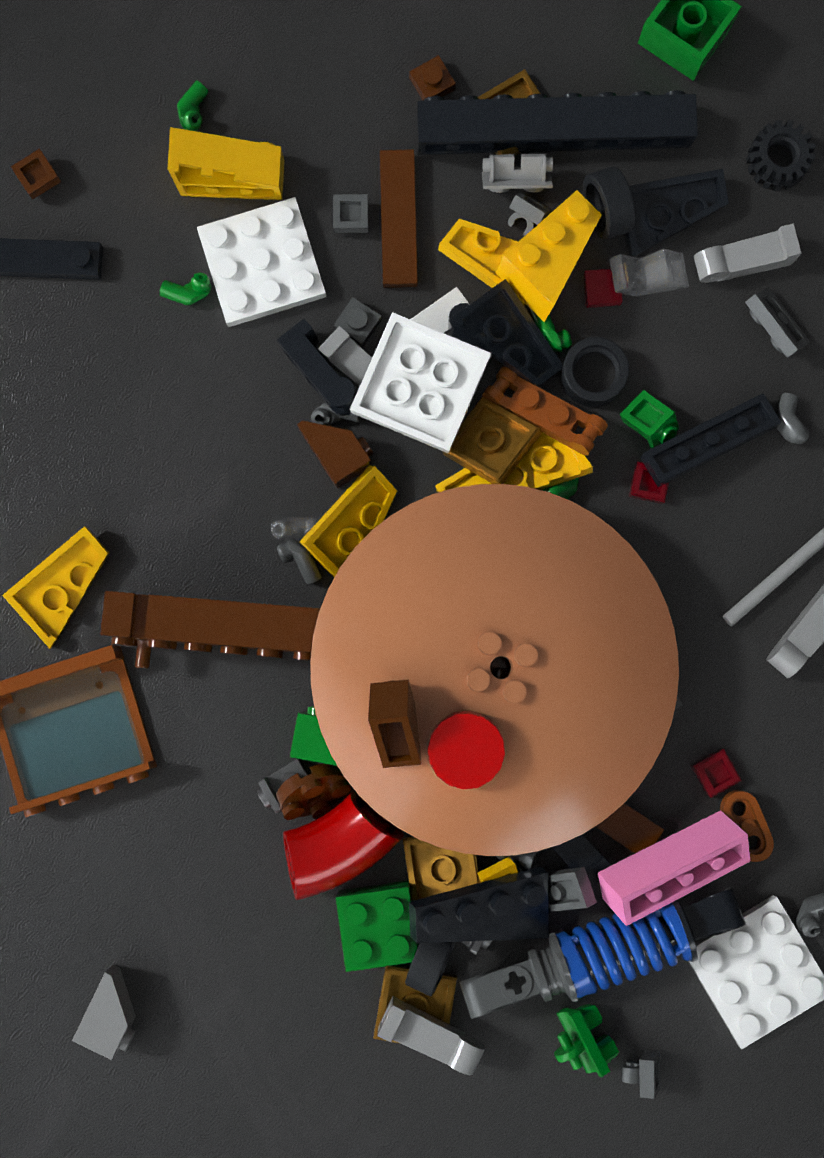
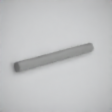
M824 528L722 616L725 622L731 627L823 548Z

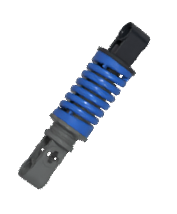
M728 889L684 907L676 900L628 926L614 913L611 920L607 917L600 918L598 925L592 921L588 922L585 930L580 926L574 927L572 936L564 931L556 934L555 932L550 933V947L539 952L535 949L528 951L527 961L492 973L487 972L459 983L471 1020L539 994L545 1002L552 1000L553 995L566 992L571 1001L575 1003L578 1002V999L586 995L595 994L598 991L595 980H597L600 989H609L608 975H610L613 984L618 986L623 983L622 970L629 981L637 978L634 966H637L641 976L649 975V962L654 971H662L661 953L667 964L671 967L678 964V955L685 961H697L696 940L714 934L716 936L747 924L733 889ZM516 973L518 978L526 979V984L521 986L522 993L515 994L513 989H506L505 984L510 982L509 975Z

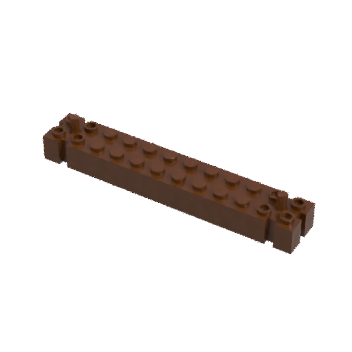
M105 591L100 635L111 636V644L137 646L136 668L148 669L150 667L151 647L177 650V643H184V650L212 652V646H221L220 653L247 655L248 649H257V656L283 658V652H294L293 659L310 661L313 634L320 608ZM499 656L491 662L490 670L493 676L496 675V678L503 679L509 675L511 666L506 658Z

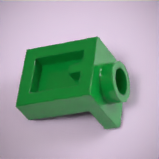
M645 390L620 414L622 422L647 439L651 449L676 437L679 430L675 412Z

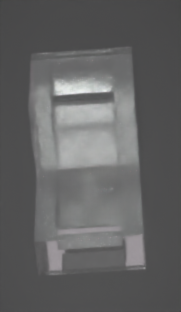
M662 249L643 258L619 254L609 259L615 293L640 296L689 287L683 253Z

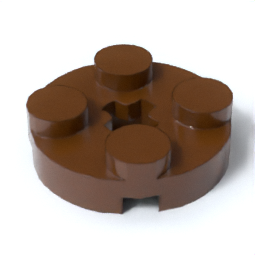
M324 763L309 767L312 774L300 778L299 773L287 779L276 793L284 818L292 820L312 815L314 819H318L331 811V805L351 790V785L343 776L338 766Z

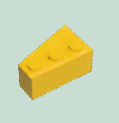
M170 127L167 169L181 196L283 200L285 160L281 146H276L269 142H253Z
M578 190L503 255L496 274L502 280H507L513 291L543 322H545L602 215Z

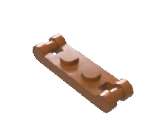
M501 367L496 374L497 380L493 386L489 385L482 394V397L540 428V432L583 455H589L595 446L593 443L595 438L602 436L608 427L607 422L598 415H590L520 378L507 367ZM508 388L515 391L511 398L504 395ZM578 426L584 429L582 434L574 433Z

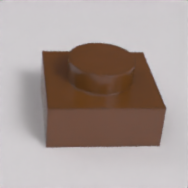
M439 55L409 71V78L423 101L431 96L443 97L455 90L456 83Z
M40 148L10 166L32 200L62 182Z

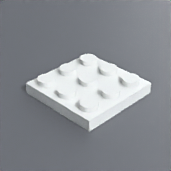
M296 197L197 227L228 327L326 297Z
M392 312L351 405L350 412L449 453L489 362L491 353Z
M774 895L742 913L747 925L716 936L714 934L697 940L695 943L698 960L694 962L689 961L741 1049L824 1000V974L779 899Z

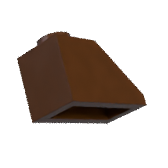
M409 679L370 683L368 721L383 768L421 765L416 706Z

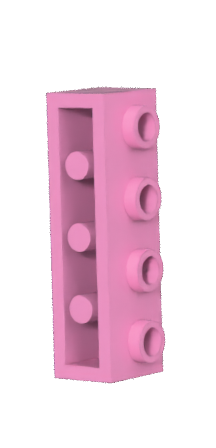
M720 810L598 872L602 899L621 921L628 926L749 863L748 834Z

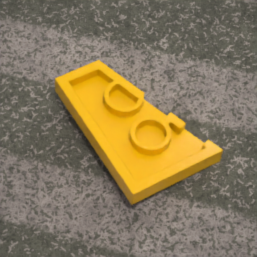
M459 218L439 243L438 250L493 288L503 281L496 274L503 255L518 241L500 236L499 231ZM517 295L523 306H525V302Z
M369 465L300 540V543L335 577L339 568L353 549L375 527L384 521L397 493V489L375 466Z
M84 526L2 596L48 648L51 649L110 552L89 528Z

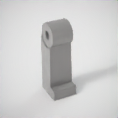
M792 223L781 226L774 232L723 246L706 248L694 255V261L699 281L701 283H709L790 266L802 253L795 226Z
M339 326L318 348V352L342 377L348 378L354 387L359 389L372 357L350 338V335Z
M824 584L774 646L766 659L787 679L796 674L806 663L808 657H811L824 642Z
M394 996L378 1026V1037L389 1042L394 1040L445 1063L454 1070L466 1075L474 1074L486 1049L483 1044L466 1035L460 1029Z

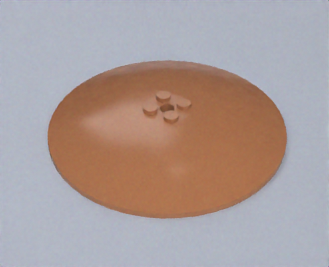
M478 484L438 492L409 504L375 527L353 549L339 568L328 588L318 614L310 659L312 696L321 733L332 758L357 794L387 821L419 840L443 849L483 856L519 855L560 845L589 831L620 808L643 782L664 746L672 724L679 681L678 648L668 606L656 580L633 547L613 527L580 505L550 492L508 484ZM499 656L506 658L511 666L509 675L503 679L493 676L490 670L491 662ZM409 679L416 706L421 765L383 768L368 721L370 683ZM472 711L483 714L496 725L503 736L505 757L502 767L492 781L479 788L460 789L449 786L436 776L429 763L428 743L431 732L437 724L454 712Z

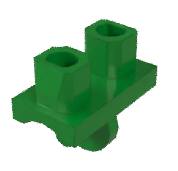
M585 1004L576 1009L563 1008L556 1014L565 1031L557 1035L561 1046L554 1052L556 1060L559 1063L569 1061L573 1070H578L583 1066L586 1073L597 1072L599 1077L609 1073L610 1069L607 1064L619 1054V1051L609 1035L603 1034L598 1039H594L590 1030L602 1023V1017L597 1007L592 1004Z

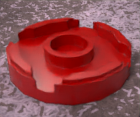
M472 711L454 712L437 724L431 732L428 743L429 763L436 776L449 786L460 789L479 788L492 781L502 767L505 757L503 736L496 725L483 714Z

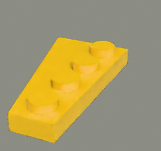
M541 432L539 438L504 484L542 490L593 473V466L585 455ZM464 468L435 485L437 492H442L457 487L492 483Z

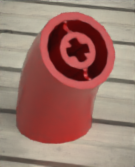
M353 790L339 805L322 817L300 827L283 831L286 861L295 899L300 900L318 895L355 878L384 857L403 838V830L379 815Z

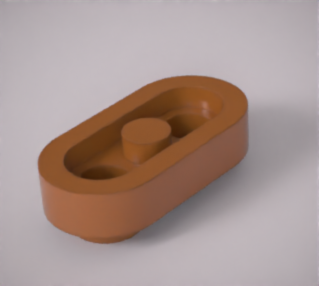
M735 790L727 793L721 801L720 810L748 834V838L753 835L757 838L756 846L749 848L750 861L760 862L767 859L773 851L774 840L758 801L753 795L745 791ZM736 802H741L743 804V811L735 815L733 805Z

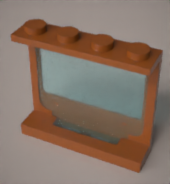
M110 645L0 681V745L18 805L9 807L11 814L23 811L25 817L44 812L47 811L45 803L58 800L59 806L80 800L79 792L91 788L94 795L114 789L113 781L126 777L129 784L148 778L147 770L157 767L121 646Z

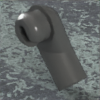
M782 393L776 413L781 420L777 429L789 443L803 444L809 437V430L795 415L799 397L790 393Z

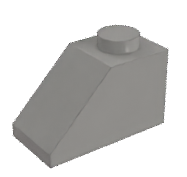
M113 965L104 973L72 1039L73 1042L110 1060L120 1050L126 1052L136 1032L131 1029L136 1015L120 967Z

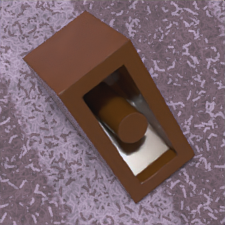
M301 421L297 424L302 436L337 489L363 473L369 465L372 466L369 457L373 455V451L363 436L357 439L350 430L307 421Z

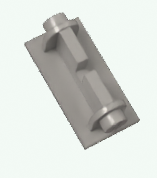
M490 154L489 158H483V189L503 193L509 191V189L540 192L544 188H553L550 174L553 170V158L546 157V154H521V167H514V154Z

